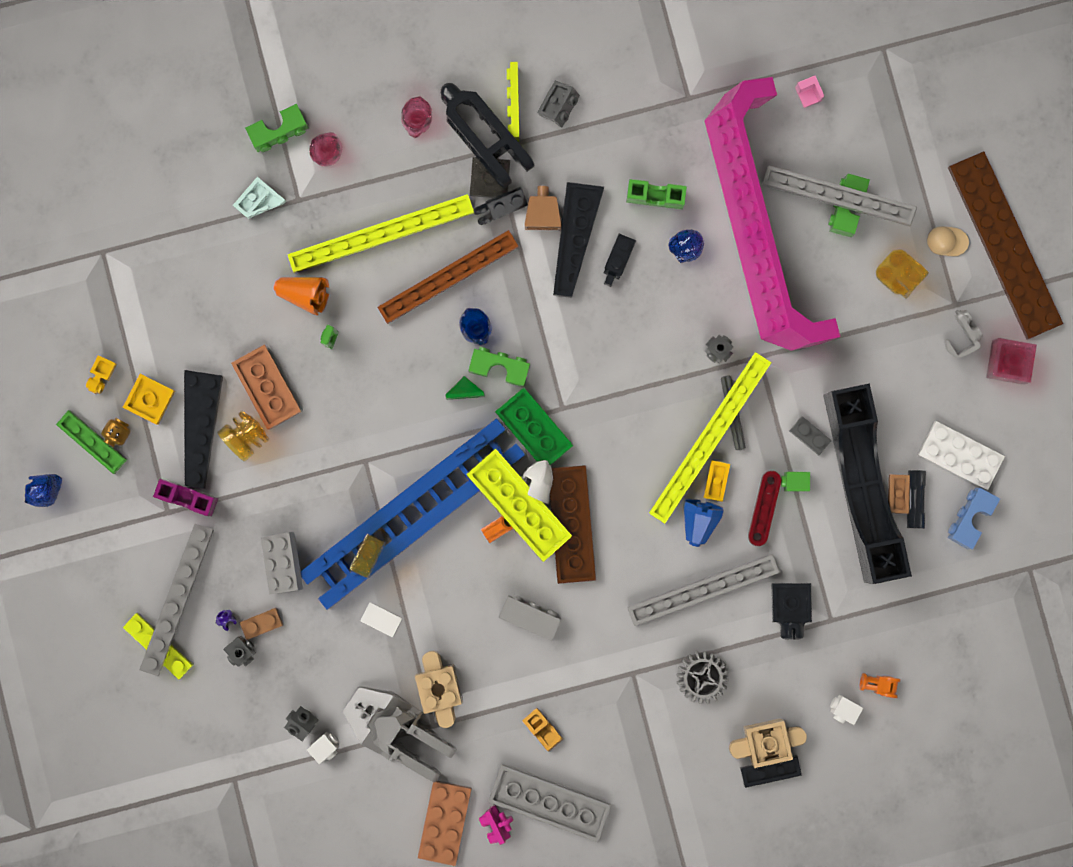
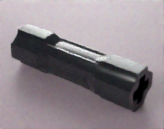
M908 470L910 484L907 528L925 529L924 493L926 471Z

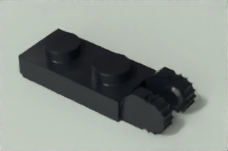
M518 187L486 201V203L475 207L473 211L475 215L490 211L489 214L478 219V224L484 225L528 206L522 188Z

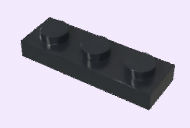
M792 756L793 760L754 768L752 765L740 767L744 787L747 788L802 776L798 756Z

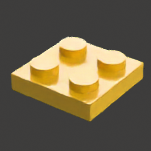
M139 374L122 408L158 425L175 391Z

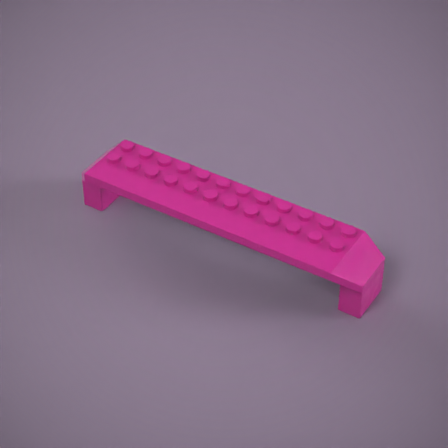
M773 77L742 81L725 93L705 119V125L760 338L792 351L820 345L841 336L836 318L813 323L791 306L743 121L748 109L759 108L777 96Z

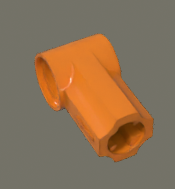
M501 516L483 527L481 531L488 542L491 543L513 528L512 526H506L504 517Z

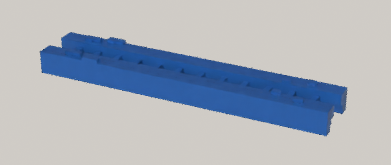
M497 418L301 571V578L307 585L320 575L330 585L331 589L318 598L326 610L333 607L480 491L466 475L468 471L463 463L473 455L478 462H481L483 459L478 454V451L487 444H490L493 450L496 449L510 466H513L525 456L517 444L502 453L503 450L497 442H493L496 437L505 431V428ZM459 467L469 481L457 489L448 475ZM444 479L453 493L442 501L432 487ZM427 491L438 503L428 513L417 500ZM412 503L423 515L414 524L402 512ZM397 515L408 527L398 536L387 524ZM381 527L392 539L384 547L374 536V533ZM366 539L377 552L369 559L358 546ZM351 551L361 562V565L355 570H352L343 558ZM335 563L346 574V577L340 582H337L328 570Z

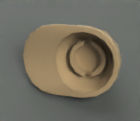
M941 226L931 230L927 243L930 250L935 254L959 256L967 250L969 238L961 229Z

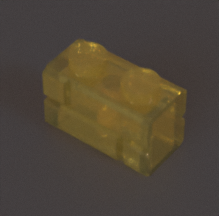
M366 534L363 540L364 543L361 544L349 570L366 578L370 576L386 544L385 541L370 534Z

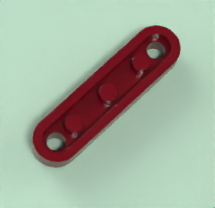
M768 471L761 478L748 532V540L754 546H762L768 540L781 485V476L775 471ZM769 477H772L774 479L773 484L768 483L767 480ZM755 533H759L761 535V538L759 540H755Z

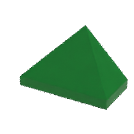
M463 376L445 394L446 400L485 397L484 391Z

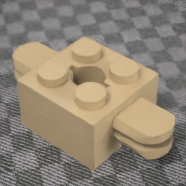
M429 651L422 658L425 672L415 675L423 712L426 714L435 711L438 725L443 728H449L456 719L453 707L463 703L454 664L443 667L440 654L436 651Z
M779 718L743 726L746 738L730 742L729 751L736 759L750 757L754 768L793 760L791 747L803 745L806 742L807 735L798 726L786 729L784 720Z

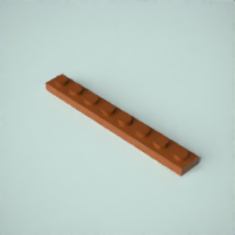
M508 230L377 308L386 323L389 324L517 249L518 245Z

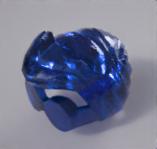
M686 229L675 234L669 240L668 246L670 252L675 255L680 263L691 262L701 256L704 240L700 232Z

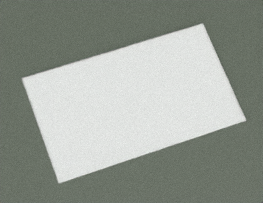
M369 602L360 621L393 637L402 618Z

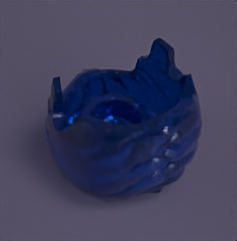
M467 308L461 315L459 328L463 337L467 341L479 346L488 343L489 336L492 333V326L487 314L478 308Z
M57 474L29 476L28 479L32 480V482L25 486L24 502L35 507H49L53 505L61 489L62 478Z

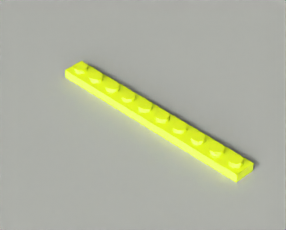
M467 194L287 255L293 273H297L474 214Z
M754 353L649 514L666 524L772 362L758 353Z

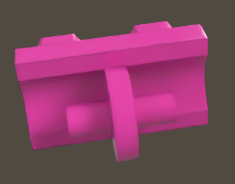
M496 805L490 807L479 818L483 827L490 825L493 830L487 834L490 844L499 842V845H501L511 837L509 831L512 828L509 823L514 819L512 816L506 818L504 812L500 813Z

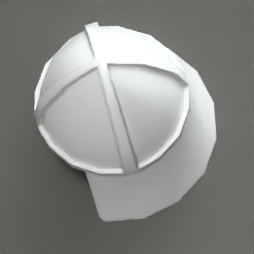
M543 460L530 466L523 474L522 479L530 487L528 491L529 496L549 504L553 475L548 461Z

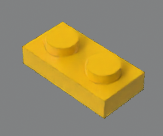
M711 460L703 498L723 502L730 464Z

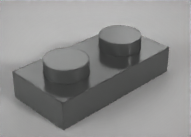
M803 416L789 430L790 433L818 456L832 441Z

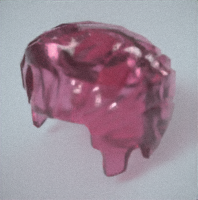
M421 96L409 99L404 104L401 112L403 127H405L408 135L417 138L429 129L432 122V108Z
M335 133L320 134L311 140L309 155L316 164L331 166L337 163L342 154V145Z

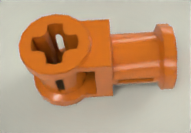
M862 673L859 686L861 691L867 689L882 696L897 698V686L901 679L878 675L876 678Z

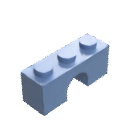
M980 487L972 489L968 493L966 498L968 501L965 507L962 506L957 514L959 517L957 522L953 523L948 530V539L973 550L982 532L973 527V516L977 512L985 516H991L1000 501V498Z

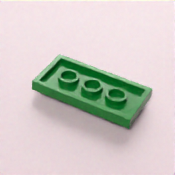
M524 387L495 411L537 462L546 460L551 465L574 446Z

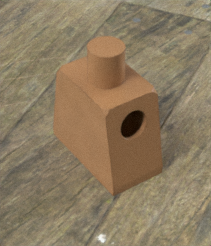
M538 186L537 196H530L525 219V230H561L557 197L549 196L548 186Z

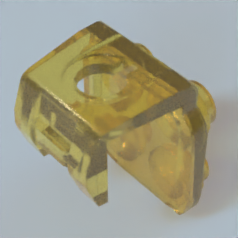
M902 249L892 251L876 269L877 279L891 292L901 295L905 299L913 293L915 288L929 274L920 263Z

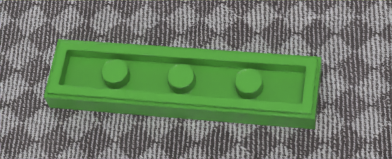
M70 410L56 424L112 474H116L127 461L124 456L111 445L105 443L102 437Z

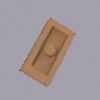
M889 475L888 503L891 513L909 514L910 475Z
M277 608L239 622L246 640L283 626Z

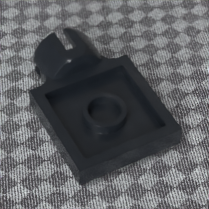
M772 583V622L779 623L782 639H792V635L793 640L802 639L804 637L805 623L812 622L811 583Z

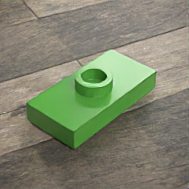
M326 325L322 332L320 343L332 349L339 332L333 326Z

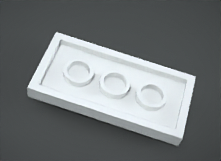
M934 421L918 453V456L986 491L989 489L1005 457L937 421Z

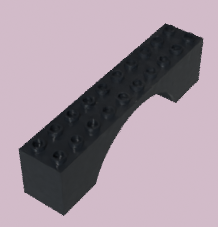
M870 383L828 392L823 397L863 581L868 584H878L912 577L904 538L891 513L882 481L877 449L878 419Z

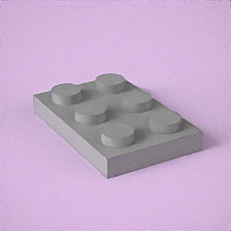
M288 532L261 537L269 595L302 590L295 533Z

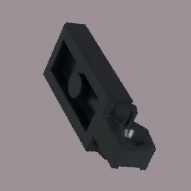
M620 233L618 234L603 273L607 275L604 285L611 287L615 278L620 279L636 240Z

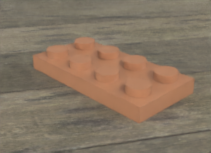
M265 344L231 363L267 430L302 412Z
M441 781L433 782L418 853L419 859L456 866L472 788Z

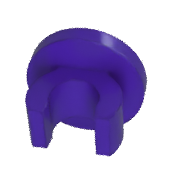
M222 610L216 616L215 623L218 626H222L225 631L229 630L226 625L227 622L231 621L233 624H237L231 610Z

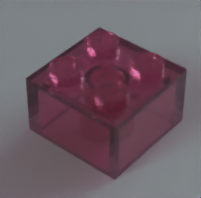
M1002 338L992 340L986 378L1023 385L1031 383L1037 345Z

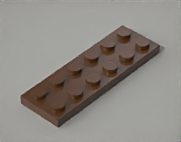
M586 465L552 468L551 512L572 535L570 539L555 551L557 583L596 581Z

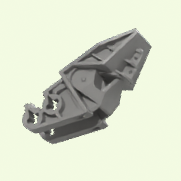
M359 687L343 711L361 745L381 754L389 761L394 759L434 783L441 775L437 768L424 763L419 759V756L405 749L402 743H399V745L391 744L400 729H404L407 731V734H411L447 757L452 758L457 751L449 741L441 739L433 730L418 721L423 714L422 711L392 691Z

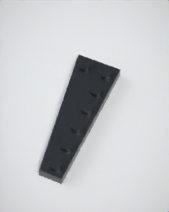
M567 182L553 296L568 298L573 296L603 195V186Z
M184 370L185 486L202 489L206 487L222 387V375Z

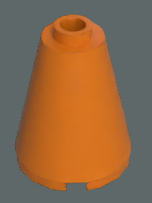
M281 277L279 280H276L274 291L277 296L313 315H319L318 312L322 313L329 298V294L326 293V287L329 288V282L323 277Z

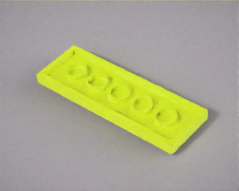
M496 449L466 474L542 562L572 537L542 501L528 495L530 487Z

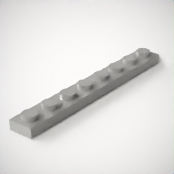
M769 165L762 183L767 187L911 227L917 207Z
M194 524L139 670L155 676L160 675L212 537L213 529Z
M769 555L627 608L632 622L636 626L778 574L779 571L773 555Z

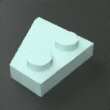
M257 177L233 206L249 219L285 204L286 201Z

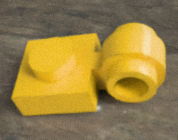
M98 355L90 370V373L94 374L95 377H90L86 383L88 391L101 394L105 387L102 379L109 381L117 364Z

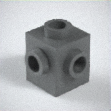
M718 335L717 338L712 336L705 344L708 347L705 350L706 356L714 363H720L722 360L726 362L733 354L731 352L733 349L732 341L725 335L723 337ZM717 345H721L724 350L718 351Z
M242 635L235 638L223 649L228 655V661L233 666L237 665L238 667L241 665L246 667L254 660L252 656L256 654L253 643L249 639L245 640Z
M300 706L296 712L292 710L286 717L288 722L284 728L303 742L319 719L313 716L310 711Z

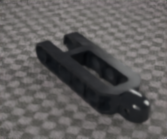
M446 83L441 87V99L447 106V123L503 189L509 186L512 180L496 160L501 155L508 152L516 162L522 165L526 172L535 166L529 154L477 92L461 91L453 83ZM461 103L472 106L479 114V118L484 120L491 128L492 134H496L500 140L487 149L456 112V107Z

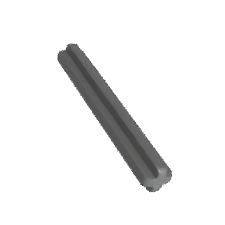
M730 375L721 377L724 398L733 386ZM738 413L730 425L735 450L737 451L746 448Z

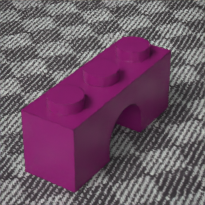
M159 479L153 495L154 498L211 517L219 499L165 479Z

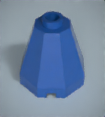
M685 499L686 540L689 541L690 545L700 547L701 544L707 542L722 519L723 507L707 501L706 503H701V500Z

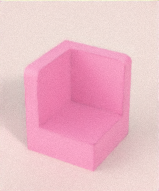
M816 75L798 82L795 87L804 108L818 103L824 98Z

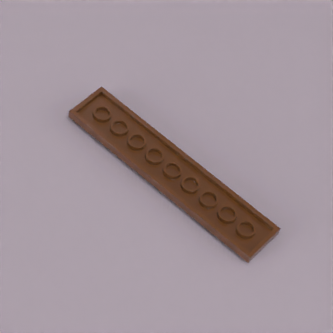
M983 151L949 166L948 170L1026 340L1062 325L1063 321L985 152Z

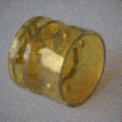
M241 410L238 415L243 420L242 422L238 418L233 417L232 419L236 427L233 428L226 424L217 433L223 442L241 460L246 462L254 454L250 445L253 443L261 448L262 444L258 438L266 443L269 441V437L256 419Z

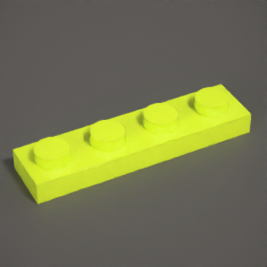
M510 62V68H507V80H510L511 87H507V99H511V106H507V116L511 117L508 131L520 142L518 62Z
M136 613L123 628L147 650L155 628L140 614ZM171 644L163 666L180 680L193 664Z

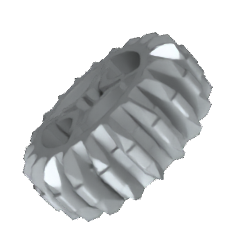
M703 651L702 657H700L699 652H695V659L689 654L688 658L691 661L687 662L683 659L682 662L686 665L685 668L678 666V669L683 671V673L676 674L677 677L682 678V680L677 681V684L684 685L679 689L680 692L687 690L684 695L685 698L692 695L691 701L695 702L696 698H698L699 704L703 703V698L709 704V697L711 696L714 701H717L715 694L718 693L720 696H723L720 688L726 690L727 686L722 683L729 682L728 678L723 677V675L728 674V671L721 670L726 666L725 663L718 665L721 659L717 657L713 661V653L707 658L706 651ZM706 662L699 671L690 669L696 663ZM711 664L717 670L718 681L710 677ZM704 673H706L705 676L710 681L702 680V682H699L700 679L696 675H694H703ZM687 674L696 680L694 691L690 689L687 683ZM705 685L715 686L709 692L700 693V690Z

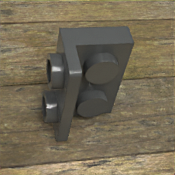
M555 80L537 114L555 122L562 128L565 122L568 121L572 109L578 103L580 95L572 86Z

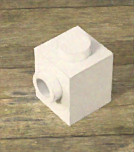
M841 695L838 698L835 697L830 705L832 708L830 712L835 714L833 718L843 724L846 720L854 725L863 710L861 706Z
M326 732L307 751L320 764L326 758L331 760L337 754L338 740L332 733L328 734Z

